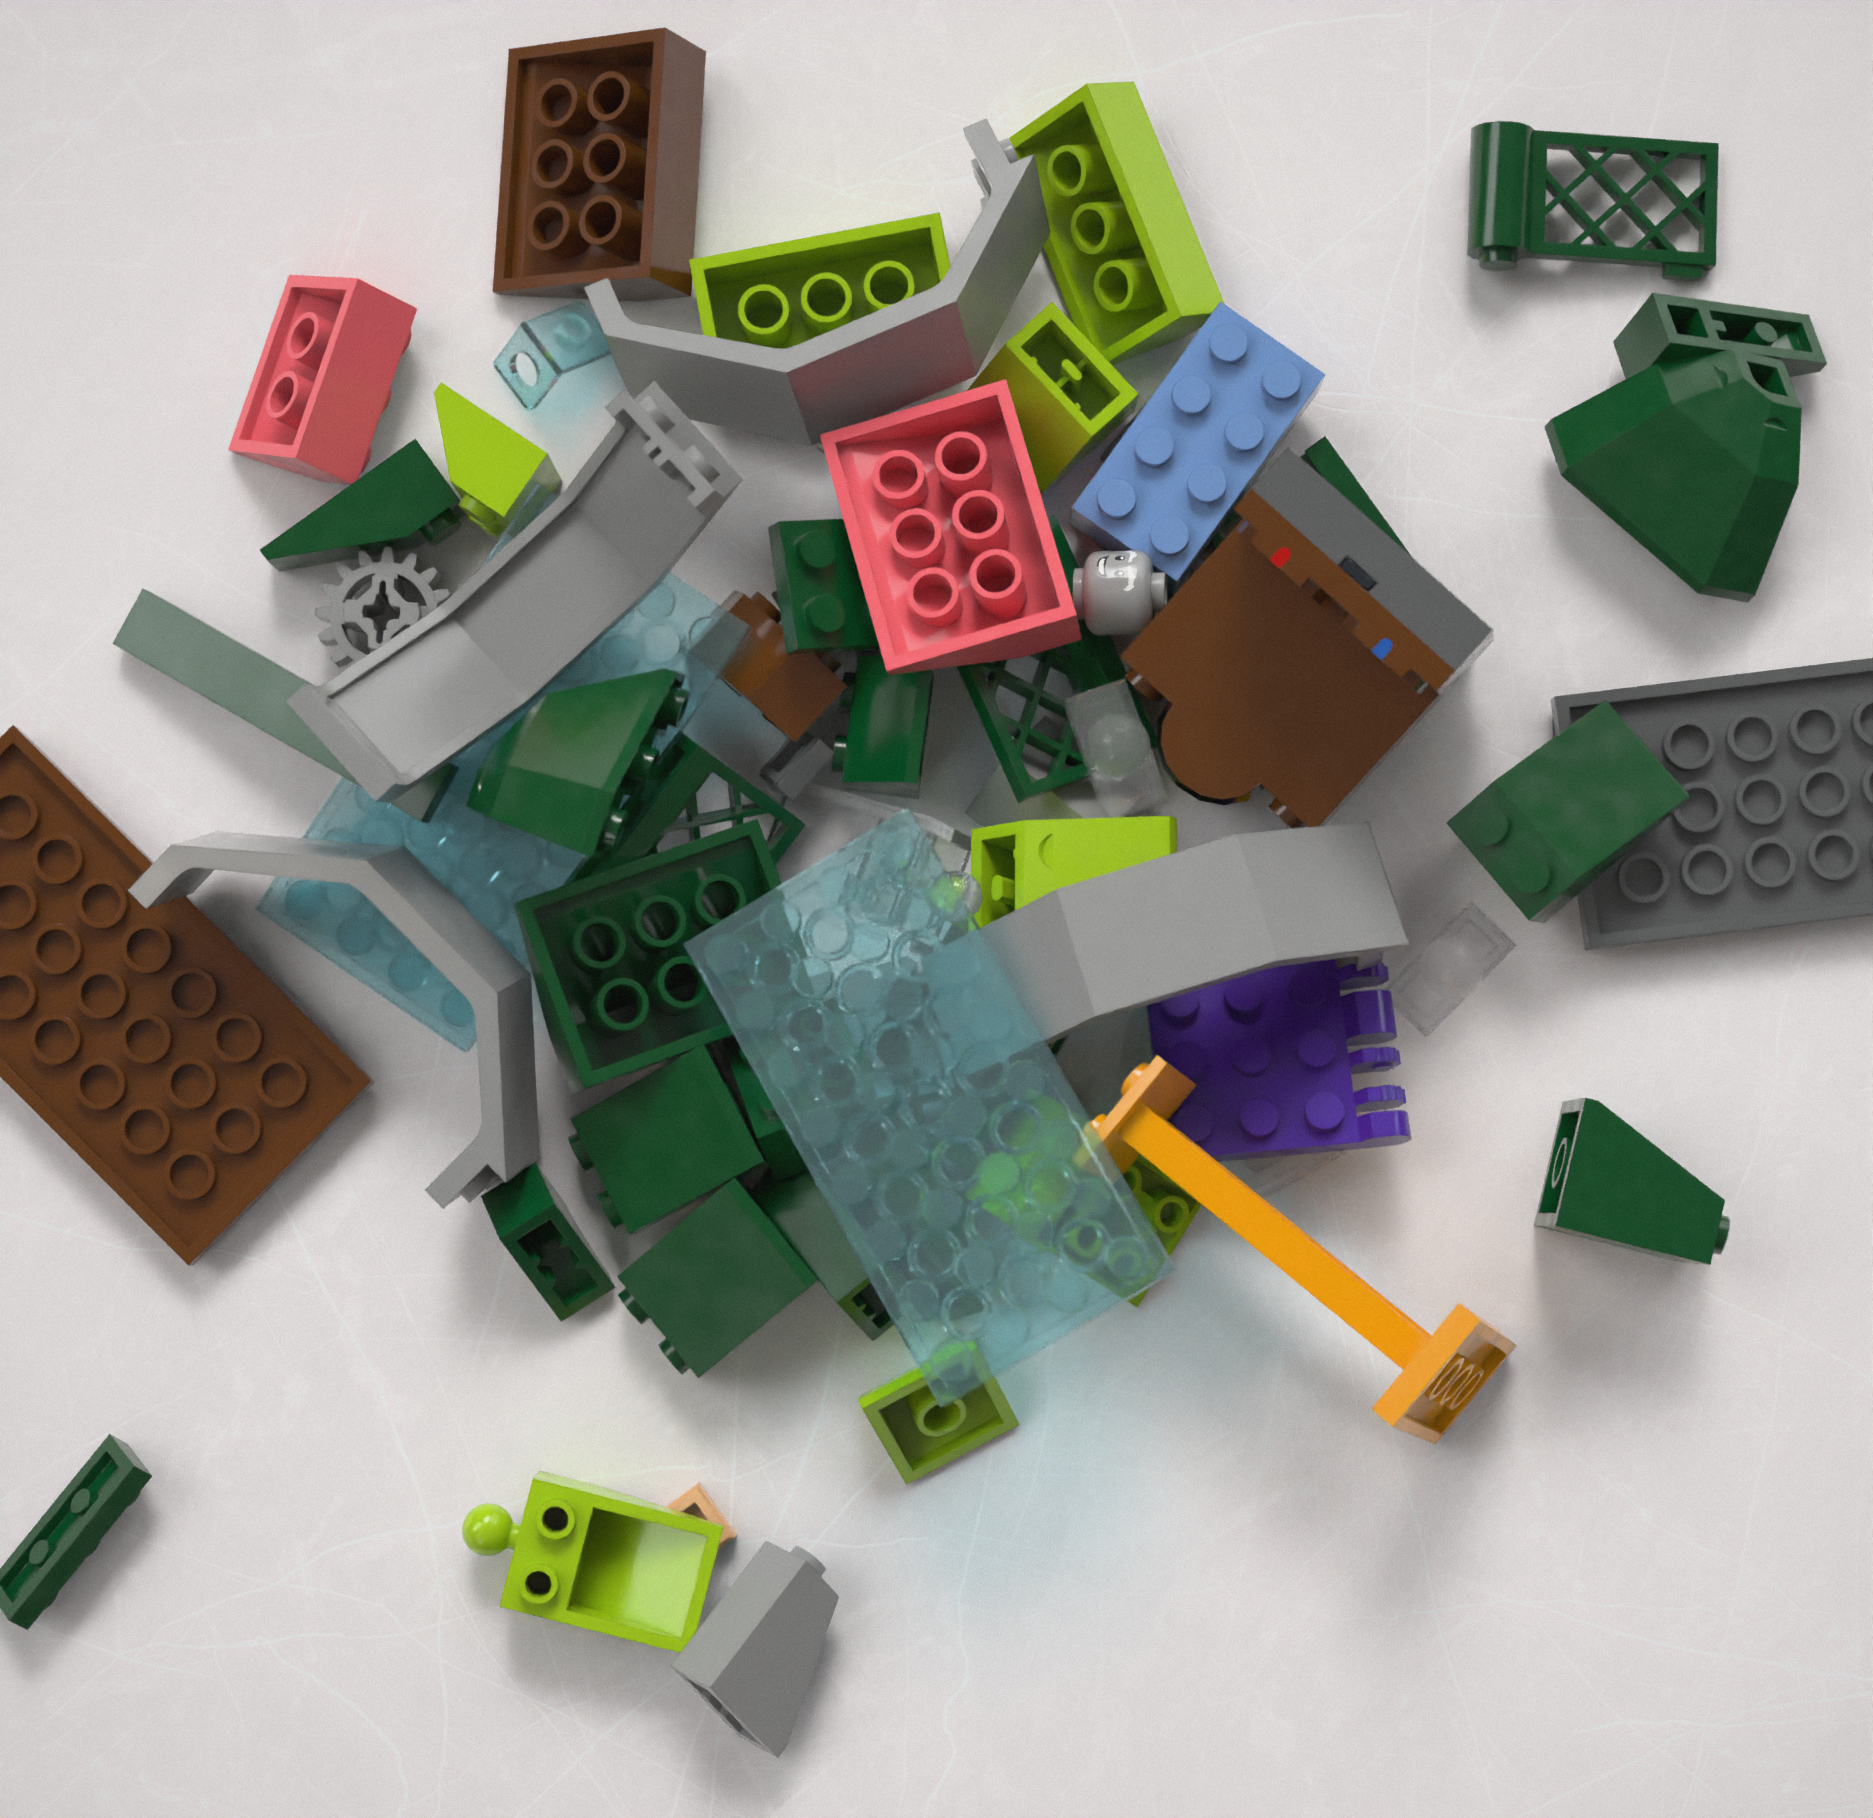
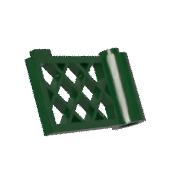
M1494 121L1476 125L1471 128L1467 255L1479 260L1480 268L1491 271L1511 270L1517 267L1518 260L1533 258L1662 267V279L1699 281L1702 279L1703 270H1711L1716 266L1719 143L1534 130L1527 124L1512 121ZM1547 149L1569 151L1583 166L1585 171L1564 189L1547 170ZM1589 152L1604 154L1595 160ZM1613 154L1630 155L1646 173L1627 193L1601 167ZM1651 157H1665L1659 164H1656L1651 159ZM1674 158L1700 160V186L1688 197L1662 171ZM1590 175L1615 202L1595 222L1569 195ZM1650 180L1676 206L1656 226L1631 200V197ZM1546 190L1554 197L1547 205ZM1700 195L1698 210L1691 202ZM1558 204L1584 230L1572 243L1545 242V216ZM1619 208L1645 235L1632 248L1617 247L1599 228ZM1680 212L1699 231L1698 252L1678 251L1661 233V230ZM1587 237H1590L1596 245H1587L1581 243ZM1651 241L1657 249H1646L1642 247L1646 243Z

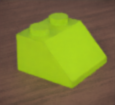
M441 382L434 391L450 482L462 498L458 506L469 514L467 519L491 537L498 540L502 533L506 532L515 538L538 516L562 479L547 452Z

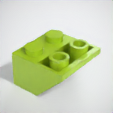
M1053 302L1047 305L1004 344L966 390L1006 379L1039 491L1042 495L1135 412L1139 396L1136 390Z

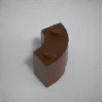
M734 590L687 640L684 646L739 697L743 696L763 713L764 719L790 740L796 742L847 687L834 674L841 664L830 652L786 655L783 628L778 625L781 622L780 611L758 591L751 598H748L744 593Z

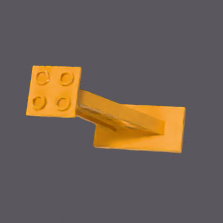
M1158 1055L1150 1064L1144 1062L1137 1066L1124 1081L1120 1090L1123 1097L1108 1116L1104 1114L1097 1116L1082 1132L1078 1140V1145L1081 1149L1072 1160L1083 1169L1115 1185L1140 1154L1403 1369L1397 1379L1373 1406L1372 1410L1392 1427L1436 1445L1517 1345L1498 1329L1460 1303L1457 1304L1434 1334H1429L1168 1121L1196 1087L1193 1081Z

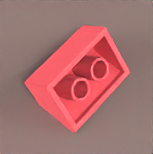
M289 275L228 450L240 456L321 482L351 485L358 480L370 460V445L379 418L390 402L391 384L399 360L410 344L411 326L417 308L359 278Z

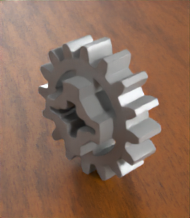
M391 547L384 548L381 562H374L365 550L358 552L360 567L354 571L343 563H339L336 568L343 579L341 584L336 586L323 583L321 590L332 599L331 606L315 608V615L320 620L331 625L330 628L318 634L320 642L325 646L339 645L330 659L340 668L352 660L354 665L367 656V654L362 653L352 644L347 629H353L355 632H365L368 635V648L371 653L449 599L452 594L448 589L433 590L441 579V575L434 567L419 574L421 559L416 554L411 552L404 559L403 563L399 564L396 552ZM402 580L413 584L420 590L426 606H420L419 603L406 602L404 600ZM372 581V587L357 600H351L361 587ZM390 604L400 616L399 619L389 620L386 630L383 631L373 621L374 616L384 615L386 605Z

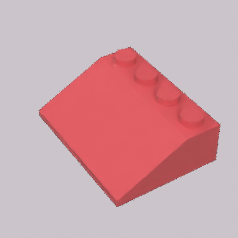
M1006 379L820 434L888 675L1022 658L1082 640L1076 610Z

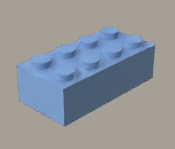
M1220 301L1071 508L1069 523L1109 551H1144L1152 561L1154 573L1166 572L1167 592L1173 595L1233 512V508L1246 494L1317 395L1326 374Z

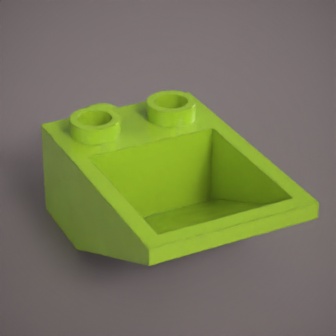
M1172 816L1023 820L971 829V878L959 879L947 887L942 897L944 916L952 925L961 929H970V933L1056 889L1176 853L1177 818Z
M539 1470L532 1479L521 1524L514 1523L510 1514L503 1507L492 1503L481 1504L474 1507L466 1515L462 1525V1536L468 1548L482 1556H493L501 1553L506 1548L514 1550L499 1607L681 1653L697 1632L724 1525L599 1485ZM551 1507L562 1508L568 1515V1525L561 1530L549 1528L544 1520L545 1511ZM535 1571L546 1573L551 1579V1589L547 1593L530 1589L527 1580L531 1573Z

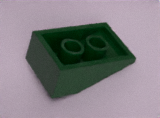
M1605 700L1493 781L1446 824L1529 921L1545 923L1688 801L1691 796L1609 702Z

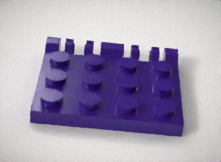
M1336 959L1278 966L1146 1005L1152 1061L1158 1055L1196 1084V1087L1168 1121L1218 1162L1394 1146L1410 1141L1411 1131L1408 1112L1402 1110L1372 1112L1399 1108L1405 1104V1089L1395 1085L1367 1087L1353 1092L1351 1074L1385 1072L1401 1065L1399 1050L1388 1046L1362 1048L1348 1053L1347 1048L1350 1046L1386 1043L1397 1038L1392 994L1388 990L1377 989L1355 991L1344 996L1340 995V990L1383 985V983L1389 980L1388 966L1382 963L1357 971L1355 964H1350L1337 969ZM1370 1112L1358 1117L1356 1115V1113Z

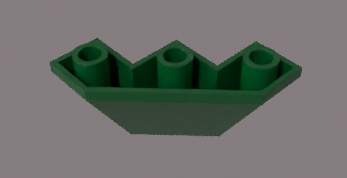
M1731 349L1658 362L1559 414L1545 425L1544 428L1561 476L1695 592L1747 603L1756 595L1799 485L1802 407L1783 360Z
M663 668L547 693L508 732L503 734L491 746L478 769L466 807L488 818L589 857L602 858L606 847L612 849L617 847L625 829L628 811L620 809L624 795L634 796L638 785L647 787L652 779L660 753L658 749L651 747L655 735L665 737L668 726L677 728L684 716L690 696V691L682 688L686 676Z

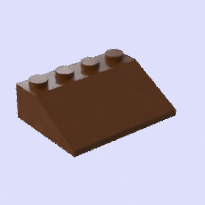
M666 27L509 49L492 292L507 296L589 299L584 287L608 278L619 301H648L691 297L692 273L689 260L694 257L706 64L705 50Z

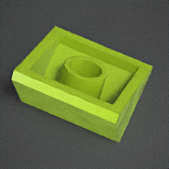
M974 1335L861 1394L858 1398L863 1412L906 1485L1020 1425Z

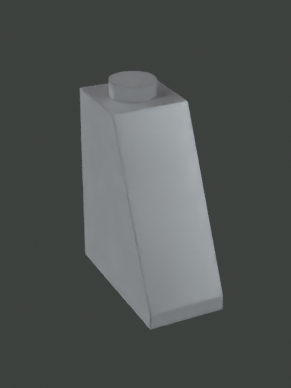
M765 1541L671 1664V1667L738 1736L779 1758L790 1738L839 1596L821 1577L826 1571L824 1565L808 1551L795 1546L791 1552H788Z

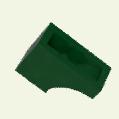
M536 1162L523 1169L508 1182H502L481 1196L498 1238L561 1322L616 1288L610 1274L576 1224L566 1203Z

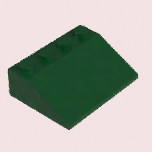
M758 819L514 903L548 1035L571 1095L681 1056L703 1044L706 1046L825 1001Z

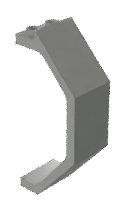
M987 118L964 127L965 138L976 157L971 160L974 177L985 197L980 199L982 211L942 281L931 289L790 348L777 349L638 324L628 319L623 313L608 278L584 287L628 393L635 399L655 381L689 420L812 446L821 442L820 434L883 416L975 377L1051 233L1034 154L1019 160L1008 138L998 141Z
M655 381L635 399L624 389L605 407L616 422L566 490L449 599L327 683L320 686L305 683L286 701L375 802L392 803L532 703L661 584L742 482L743 478Z
M1360 822L1235 834L1056 889L922 958L921 961L957 1082L962 1091H966L987 1084L985 1075L988 1072L1102 1019L1278 966L1354 956L1353 960L1357 971L1382 964L1384 951L1407 945L1409 942L1370 823Z
M216 831L171 844L128 890L145 909H149L193 894L214 870L344 883L357 888L468 999L475 1015L482 1110L481 1128L476 1138L425 1191L443 1209L461 1195L470 1203L484 1189H489L500 1178L508 1182L539 1158L531 973L405 846Z

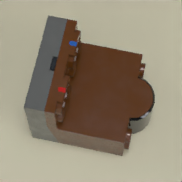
M1288 447L1233 508L1243 518L1241 522L1120 657L1132 667L1124 677L1152 702L1155 700L1160 703L1164 697L1169 700L1157 720L1155 744L1162 767L1177 787L1199 801L1223 806L1255 801L1269 791L1276 798L1268 807L1290 828L1295 829L1304 828L1306 825L1308 827L1325 826L1494 641L1493 629Z

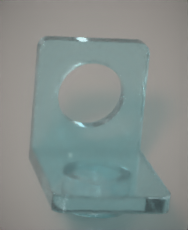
M578 300L522 322L496 357L493 365L527 411H530L539 406L561 375L609 356L611 351L599 322L587 306ZM519 353L527 355L535 366L537 379L534 386L526 384L517 371L516 358Z

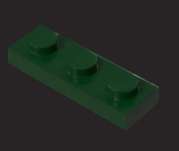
M109 1434L0 1568V1609L10 1622L26 1630L32 1626L44 1609L54 1602L61 1588L83 1561L96 1550L100 1540L121 1514L136 1501L143 1487L151 1479V1473L127 1443Z

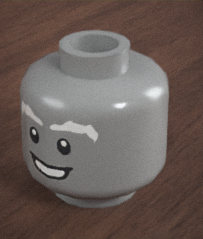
M1098 551L1091 553L1084 564V568H1075L1073 574V604L1078 620H1085L1086 626L1094 635H1139L1154 619V613L1160 612L1167 604L1166 572L1154 573L1152 561L1144 551Z

